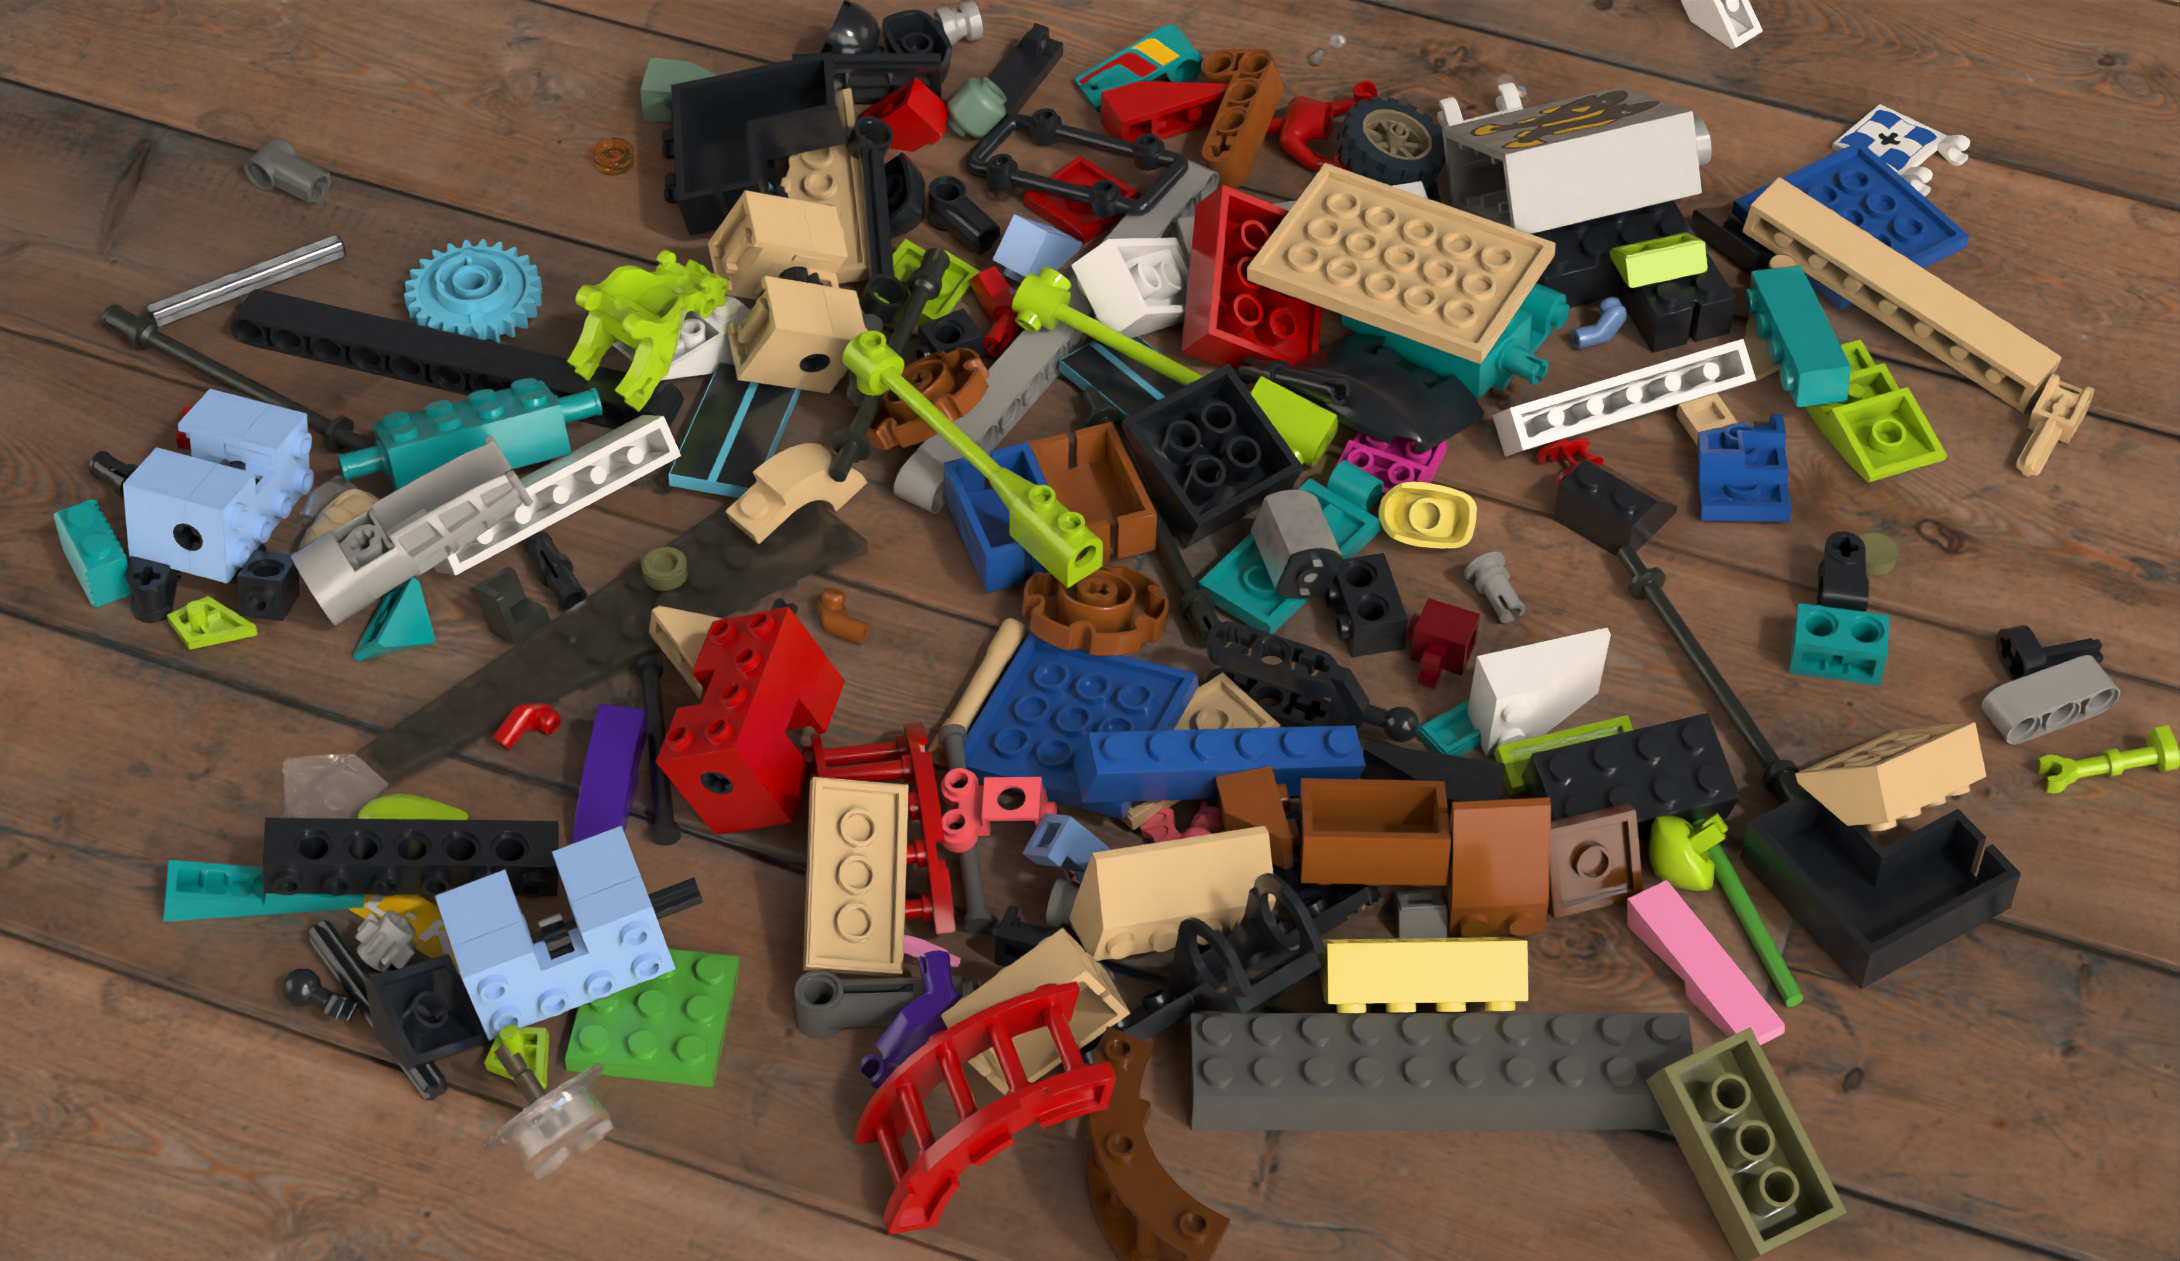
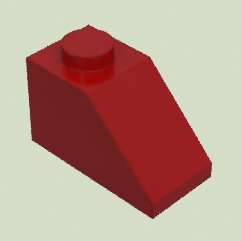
M915 77L864 110L860 118L863 116H873L889 125L893 132V141L889 149L915 152L927 143L933 145L941 139L946 131L945 123L949 112L946 104Z

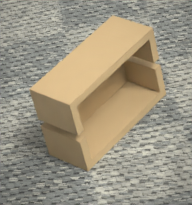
M1061 928L1052 936L1043 939L1034 949L1013 964L1001 969L996 976L974 992L962 997L953 1007L941 1014V1017L949 1029L980 1011L1025 993L1033 992L1041 985L1048 983L1060 985L1077 981L1080 990L1072 1019L1068 1021V1024L1080 1050L1105 1032L1107 1026L1112 1027L1129 1015L1130 1012L1107 971L1088 952L1085 953L1084 949ZM1047 1026L1012 1038L1029 1082H1035L1061 1063ZM993 1047L968 1061L981 1075L986 1076L989 1082L1005 1096L1007 1095L1009 1087Z

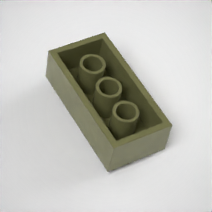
M1751 1027L1664 1067L1646 1080L1738 1261H1750L1847 1213Z

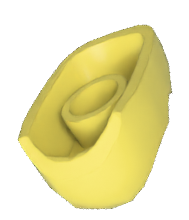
M1406 482L1391 488L1382 497L1378 508V519L1383 531L1391 538L1402 543L1427 548H1459L1469 543L1473 536L1477 507L1471 496L1462 491L1426 482Z

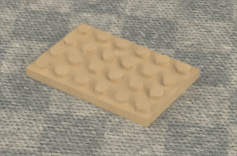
M1325 163L1247 267V280L1481 364L1555 256L1556 243Z

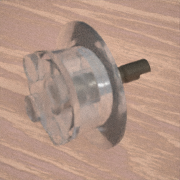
M502 1045L494 1052L508 1074L514 1077L513 1081L530 1105L486 1139L482 1144L485 1150L513 1144L527 1176L533 1174L537 1181L540 1182L564 1165L563 1162L572 1156L569 1150L576 1147L578 1152L582 1154L604 1139L605 1134L614 1128L610 1121L613 1118L612 1114L589 1091L604 1069L602 1063L586 1069L559 1087L546 1093L531 1069L527 1068V1063L519 1052L512 1056L505 1045Z

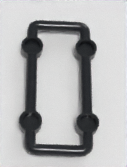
M1049 108L1036 111L1032 117L1015 114L1004 118L969 153L965 160V167L968 172L975 176L986 178L989 187L993 190L1005 191L1017 186L1090 205L1092 214L1102 218L1112 217L1118 213L1130 216H1142L1149 213L1186 174L1189 167L1185 156L1177 152L1165 150L1163 141L1155 134H1143L1135 142L1063 125L1061 117L1053 109ZM1020 130L1031 133L1032 140L1040 145H1050L1058 141H1064L1134 159L1135 166L1140 170L1151 171L1162 166L1168 167V169L1140 199L1136 200L1123 197L1121 189L1111 180L1098 181L1091 188L1021 171L1018 169L1016 161L1008 154L994 155L988 162H986V159L1014 131Z

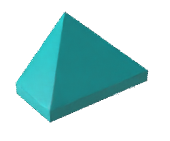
M412 577L384 594L352 654V657L358 662L436 643L420 582L416 578Z

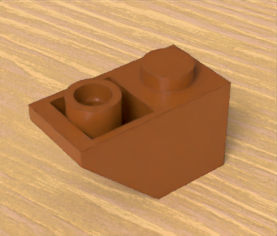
M1272 766L1215 777L1218 805L1225 832L1265 826L1269 832L1272 864L1283 869L1294 868L1293 848L1300 847L1299 831L1295 818L1286 819L1285 812L1290 811L1287 788L1285 783H1276Z

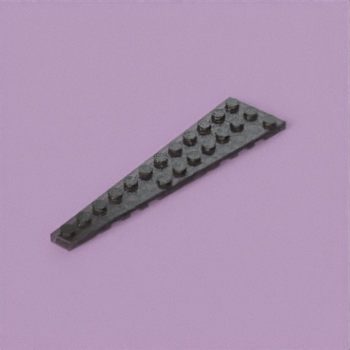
M737 497L663 546L676 548L686 557L688 575L681 586L668 591L650 588L643 580L641 562H639L356 752L357 762L379 784L388 790L445 762V760L453 755H459L477 746L479 738L497 730L517 705L544 702L554 708L559 705L560 698L578 689H581L584 693L635 668L637 660L644 656L657 657L663 654L662 649L649 634L651 613L656 607L663 606L718 618L726 617L738 610L746 613L760 606V599L778 590L784 594L796 588L797 581L817 572L821 576L867 553V540L815 500L798 508L758 544L732 523L725 512L740 498Z

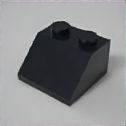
M1584 459L1559 483L1554 520L1617 556L1618 550L1626 545L1632 546L1635 552H1637L1677 512L1678 506L1612 468Z

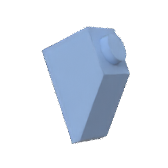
M1014 214L992 260L1006 267L1004 275L1022 283L1028 274L1034 273L1038 275L1042 267H1048L1057 271L1080 250L1083 242L1048 224Z

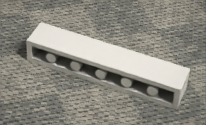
M1744 339L1512 407L1492 416L1506 457L1673 407L1687 401L1736 388L1755 381L1756 378Z
M641 415L571 452L572 454L565 455L521 478V483L533 500L532 505L525 506L522 503L495 526L434 566L436 573L456 576L680 457L681 454L664 416Z

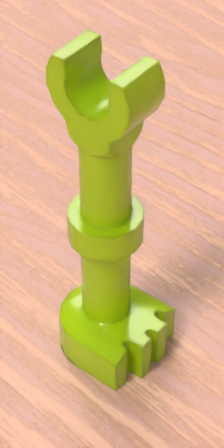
M2169 725L2154 727L2147 733L2146 743L2148 747L2119 752L2117 748L2103 750L2101 756L2079 760L2062 758L2052 754L2045 755L2039 758L2037 772L2038 774H2056L2055 776L2047 777L2045 785L2047 793L2055 794L2065 790L2068 784L2074 783L2078 778L2105 773L2108 777L2122 775L2123 770L2155 764L2161 772L2177 770L2180 766V753Z

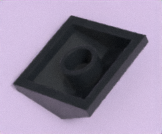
M449 954L369 978L365 982L374 1036L407 1071L484 1046L490 1042Z

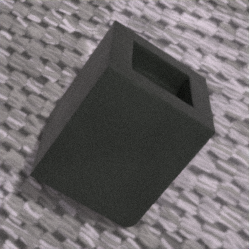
M509 566L473 587L490 632L513 644H516L551 622L545 606L526 597L516 570Z

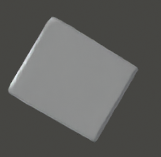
M1438 889L1396 891L1393 893V905L1399 938H1447V906Z

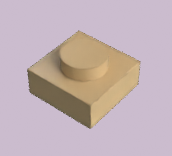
M1717 393L1678 404L1676 416L1696 445H1698V432L1713 428H1725L1737 423V420Z

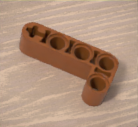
M1222 49L1210 53L1202 61L1201 68L1207 83L1229 84L1202 148V155L1207 167L1219 174L1217 188L1225 185L1235 189L1247 180L1283 93V81L1271 52L1266 49Z

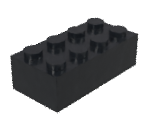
M1709 713L1533 753L1521 776L1529 798L1550 797L1551 821L1629 803L1636 809L1639 840L1649 838L1651 826L1657 817L1675 816L1688 821L1690 824L1698 819H1707L1716 813L1719 814L1722 820L1727 819L1740 798Z

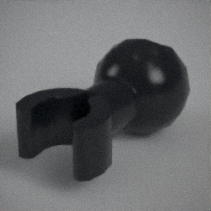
M296 969L289 972L284 979L282 987L284 996L295 1006L302 1007L314 1004L321 1008L324 1013L336 1019L341 1017L350 1022L359 1005L347 997L322 987L320 977L311 969Z

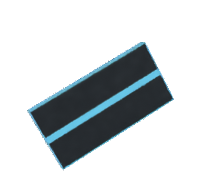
M1137 336V337L1131 338V339H1133V340H1135V341H1137V342H1139V343H1141V344H1143V345L1149 347L1150 349H1152V350L1158 352V351H1157L1156 349H1154L1151 345H1149L1146 341H1144L1141 337ZM1096 339L1059 360V372L1083 391L1088 387L1096 388L1105 405L1117 406L1123 415V419L1185 387Z
M718 363L679 450L681 456L675 459L669 472V486L740 498L757 482L753 471L774 456L802 389L738 380L734 364Z

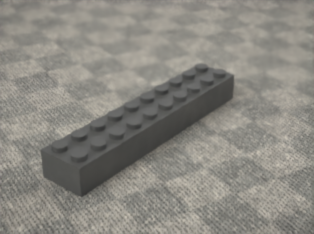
M1191 1013L1189 1037L1191 1129L1671 1130L1646 1080L1664 1067L1694 1054L1688 1013Z

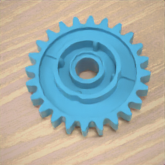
M482 239L475 247L468 240H464L462 248H456L449 243L447 244L448 251L446 253H441L434 249L432 250L433 260L421 258L419 260L420 269H411V280L405 281V304L411 322H416L420 326L482 340L491 339L495 343H500L501 334L514 338L516 336L514 327L527 329V317L536 318V307L542 306L541 277L538 276L537 266L530 265L528 255L518 257L516 247L503 251V245L500 241L493 247H487L485 239Z

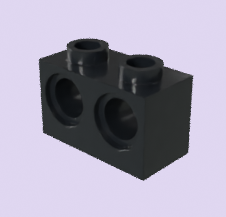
M1380 553L1343 559L1328 592L1324 593L1328 607H1335L1337 612L1335 623L1340 641H1347L1352 658L1405 649L1408 618L1385 554Z

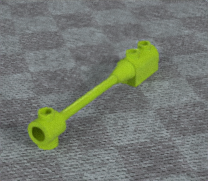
M1042 267L1038 275L1034 273L1028 274L1015 294L1012 303V310L1018 313L1015 321L1019 326L1031 333L1036 334L1041 326L1053 330L1061 321L1184 386L1204 377L1068 306L1071 298V293L1068 290L1071 287V283L1065 276L1051 268ZM1260 376L1253 390H1249V392L1300 463L1315 467L1338 431L1337 415Z
M865 331L855 336L848 343L843 352L842 361L856 375L857 388L862 393L870 396L881 395L889 389L892 390L990 481V485L1010 513L1009 535L1066 588H1069L1102 567L1103 542L1085 525L1084 517L1077 512H1070L1056 499V493L1051 487L1035 485L996 463L901 376L904 370V360L886 344L884 334L879 331ZM1078 554H1079V556H1080L1082 559H1080L1079 561L1075 562V560H1076V558H1077V556H1078Z

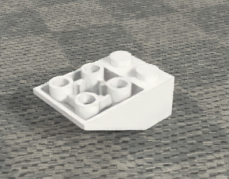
M725 295L728 297L726 304L721 307L716 306L713 313L707 318H702L692 311L687 312L669 373L662 380L712 374L720 362L734 364L727 326L730 323H742L751 310L734 296ZM620 340L613 344L614 347L633 362L635 349Z

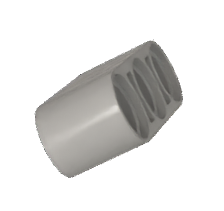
M2084 655L1995 688L1984 698L1982 710L2005 740L2011 745H2016L2104 713L2117 702L2120 690L2093 656Z

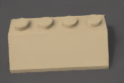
M1975 722L1893 730L1795 773L1797 783L1847 826L1867 824L1868 831H1881L1897 826L1896 820L1921 815V808L1946 803L1945 797L1967 793L1970 791V784L1986 777Z
M1258 826L1092 853L1069 916V920L1085 950L1096 961L1123 959L1130 955L1153 951L1164 952L1175 948L1179 925L1188 917L1202 920L1214 931L1219 929L1227 937L1243 919L1249 890L1254 887L1256 878L1264 873L1273 874L1269 832L1265 826ZM1269 893L1268 902L1272 912L1276 896ZM1197 935V944H1209L1205 939Z

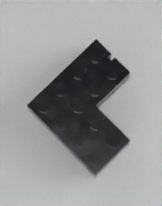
M831 52L671 85L676 196L690 235L717 230L745 190L764 193L766 189H769L767 160L847 144L843 87Z
M1673 200L1531 234L1556 243L1555 256L1536 283L1565 294L1566 304L1570 308L1601 301L1609 297H1618L1652 353L1687 344L1693 307H1696L1691 335L1694 342L1729 334L1736 296L1707 251V271L1704 273L1635 288L1629 287L1623 280L1610 257L1609 250H1612V248L1685 232L1697 237Z
M1809 792L1748 822L1740 856L1744 863L1860 989L2010 909L2021 872L1993 844L1985 848L1977 877L1974 875L1978 868L1986 836L1959 809L1883 847L1863 825L1847 826Z

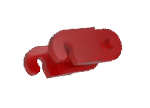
M1584 437L1571 442L1567 438L1543 447L1536 456L1540 464H1544L1546 456H1548V460L1551 463L1557 460L1559 462L1567 460L1572 468L1564 470L1559 474L1556 479L1558 486L1582 462H1576L1573 457L1581 455L1583 459L1601 464L1604 463V459L1600 455L1593 456L1588 451L1589 441Z

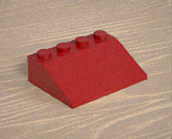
M1225 185L1220 186L1196 204L1181 353L1218 367L1229 363L1232 368L1239 369L1240 364L1251 366L1243 362L1247 356H1254L1270 362L1280 359L1292 365L1319 350L1322 307L1247 280V267L1288 214V210Z

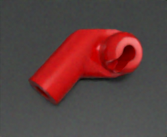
M544 702L520 704L510 712L491 738L501 747L510 751L524 732L541 730L545 735L553 734L561 724V717L559 713L553 711L551 705Z

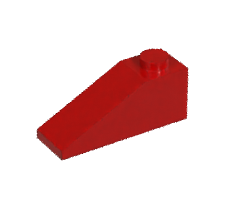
M1137 81L1101 92V124L1110 136L1135 142L1143 134H1155L1160 140L1200 129L1213 124L1229 84Z

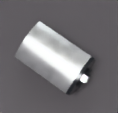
M1284 490L1266 496L1251 528V532L1276 592L1282 596L1294 599L1311 598L1328 592L1343 557L1317 497L1303 490Z

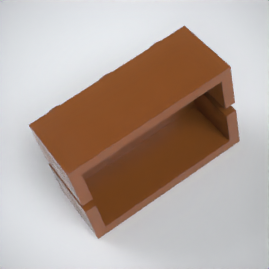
M1112 422L1074 431V468L1068 469L1069 438L1066 433L1028 442L1048 486L1056 493V499L1070 512L1081 514L1085 519V525L1102 540L1103 563L1109 562V555L1115 554L1119 560L1156 550L1157 513ZM1078 554V556H1077V558H1076L1075 561H1079L1080 559H1082V558L1079 556V554Z
M1301 778L1298 815L1301 883H1317L1320 885L1365 884L1368 886H1447L1451 835L1447 813L1445 781Z

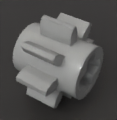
M386 911L381 919L371 912L357 929L359 932L355 938L361 942L357 947V953L369 966L376 970L384 972L391 964L398 969L403 968L416 953L414 949L417 947V944L411 940L416 934L415 928L407 919L394 911Z

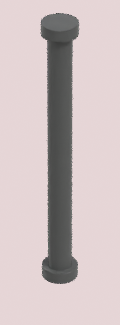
M958 724L942 727L938 731L939 743L945 747L948 772L956 768L966 769L963 747L967 740L965 727ZM958 783L953 787L962 788L967 783ZM955 824V829L962 828L964 824ZM976 842L971 849L959 853L967 914L963 917V925L965 931L969 933H982L988 931L993 926L992 915L986 911Z

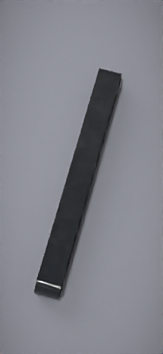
M256 289L251 291L230 325L233 335L244 344L466 396L483 389H491L494 392L511 388L513 382L526 378H534L537 381L543 380L553 395L556 394L558 398L595 388L600 398L602 415L577 421L614 430L641 415L664 416L670 429L684 400L682 393L676 386L661 380L645 406L638 412L624 402L625 398L615 391L627 372L598 366L591 379L587 381L575 373L576 368L569 365L566 358L266 290Z

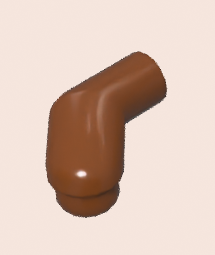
M837 588L825 589L821 595L822 600L817 603V612L824 630L829 634L863 645L868 638L870 624L848 616L844 606L846 595L842 590Z

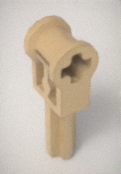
M2055 373L2050 376L2043 393L2032 410L2028 428L2034 431L2016 462V468L2022 471L2024 477L2029 478L2031 475L2037 476L2041 473L2058 440L2069 444L2088 411L2094 395V388L2088 386L2082 389L2060 380V375Z

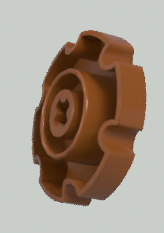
M957 348L947 353L941 350L917 359L904 366L901 376L948 419L954 422L970 412L982 399L989 387L986 379L990 374L976 351L970 348ZM889 389L885 392L865 437L870 441L873 448L888 450L897 445H901L904 448L920 443L938 433Z
M1102 564L1101 568L1069 588H1066L1050 572L1034 573L1024 587L1022 617L1031 620L1030 630L1036 636L1053 646L1068 651L1081 649L1089 652V655L1117 656L1140 651L1141 643H1156L1163 636L1167 624L1169 601L1167 597L1159 595L1160 586L1148 576L1125 566L1110 567Z

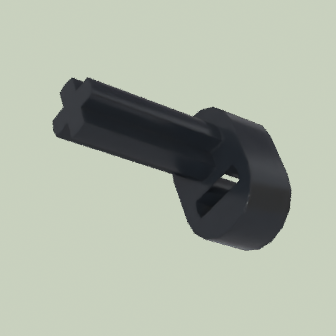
M2026 625L2001 629L1996 637L1997 655L2012 681L2080 656L2091 655L2098 663H2101L2104 658L2100 652L2102 644L2099 639L2093 640V638L2042 648L2032 630Z

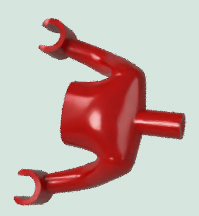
M1369 80L1361 81L1353 87V97L1333 102H1322L1305 96L1295 97L1289 102L1284 117L1272 118L1266 135L1280 134L1279 145L1282 150L1312 171L1319 172L1323 165L1327 163L1351 172L1350 166L1345 167L1340 160L1341 153H1338L1335 158H1326L1318 155L1305 144L1314 140H1328L1333 127V118L1348 113L1350 107H1355L1356 103L1360 100L1365 99L1368 102L1371 97H1377L1375 84Z

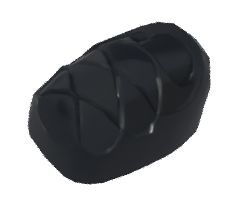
M913 9L885 17L882 22V34L887 52L940 53L941 84H943L950 69L952 46L948 36L938 23L924 11Z
M901 152L898 156L884 164L890 234L896 236L906 234L919 226L924 218L926 202L924 191L926 187L923 175L918 166L906 154Z

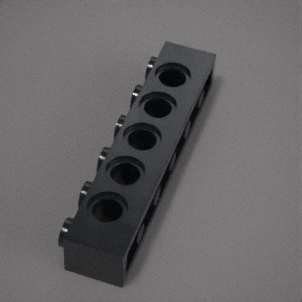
M265 818L263 849L264 893L282 895L330 894L334 896L345 894H378L381 896L429 895L435 897L441 893L506 870L515 896H557L559 870L552 852L559 849V821Z

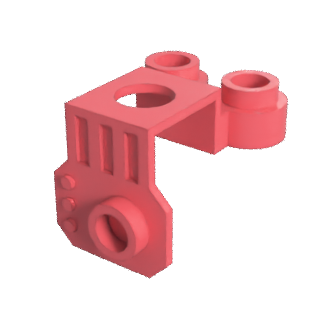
M956 768L949 771L941 782L944 802L952 809L942 816L945 842L941 843L944 848L951 852H965L975 845L978 836H990L991 821H1035L1037 828L1045 813L1057 814L1056 802H1048L1046 788H1043L1041 777H984V785H979L978 778L973 772L964 768ZM958 783H967L962 788L953 787ZM1008 788L1020 789L1026 796L1025 802L1015 810L1003 809L998 804L1000 793ZM955 824H964L960 829H950Z

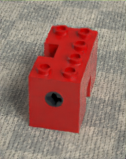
M783 599L774 600L771 610L759 611L757 613L712 621L692 670L693 676L706 691L701 704L677 708L656 759L659 767L715 835L793 823L813 768L785 732L786 730L812 726L817 734L826 733L845 683L843 677L796 617L797 606L794 603L786 604Z

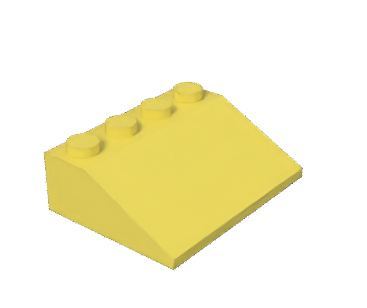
M1511 937L1323 939L1322 942L1326 950L1317 954L1322 965L1319 968L1324 1002L1336 1004V1013H1366V1003H1386V1012H1416V1003L1436 1002L1437 1012L1466 1011V1002H1485V1011H1514L1515 1001H1528V950L1526 940Z

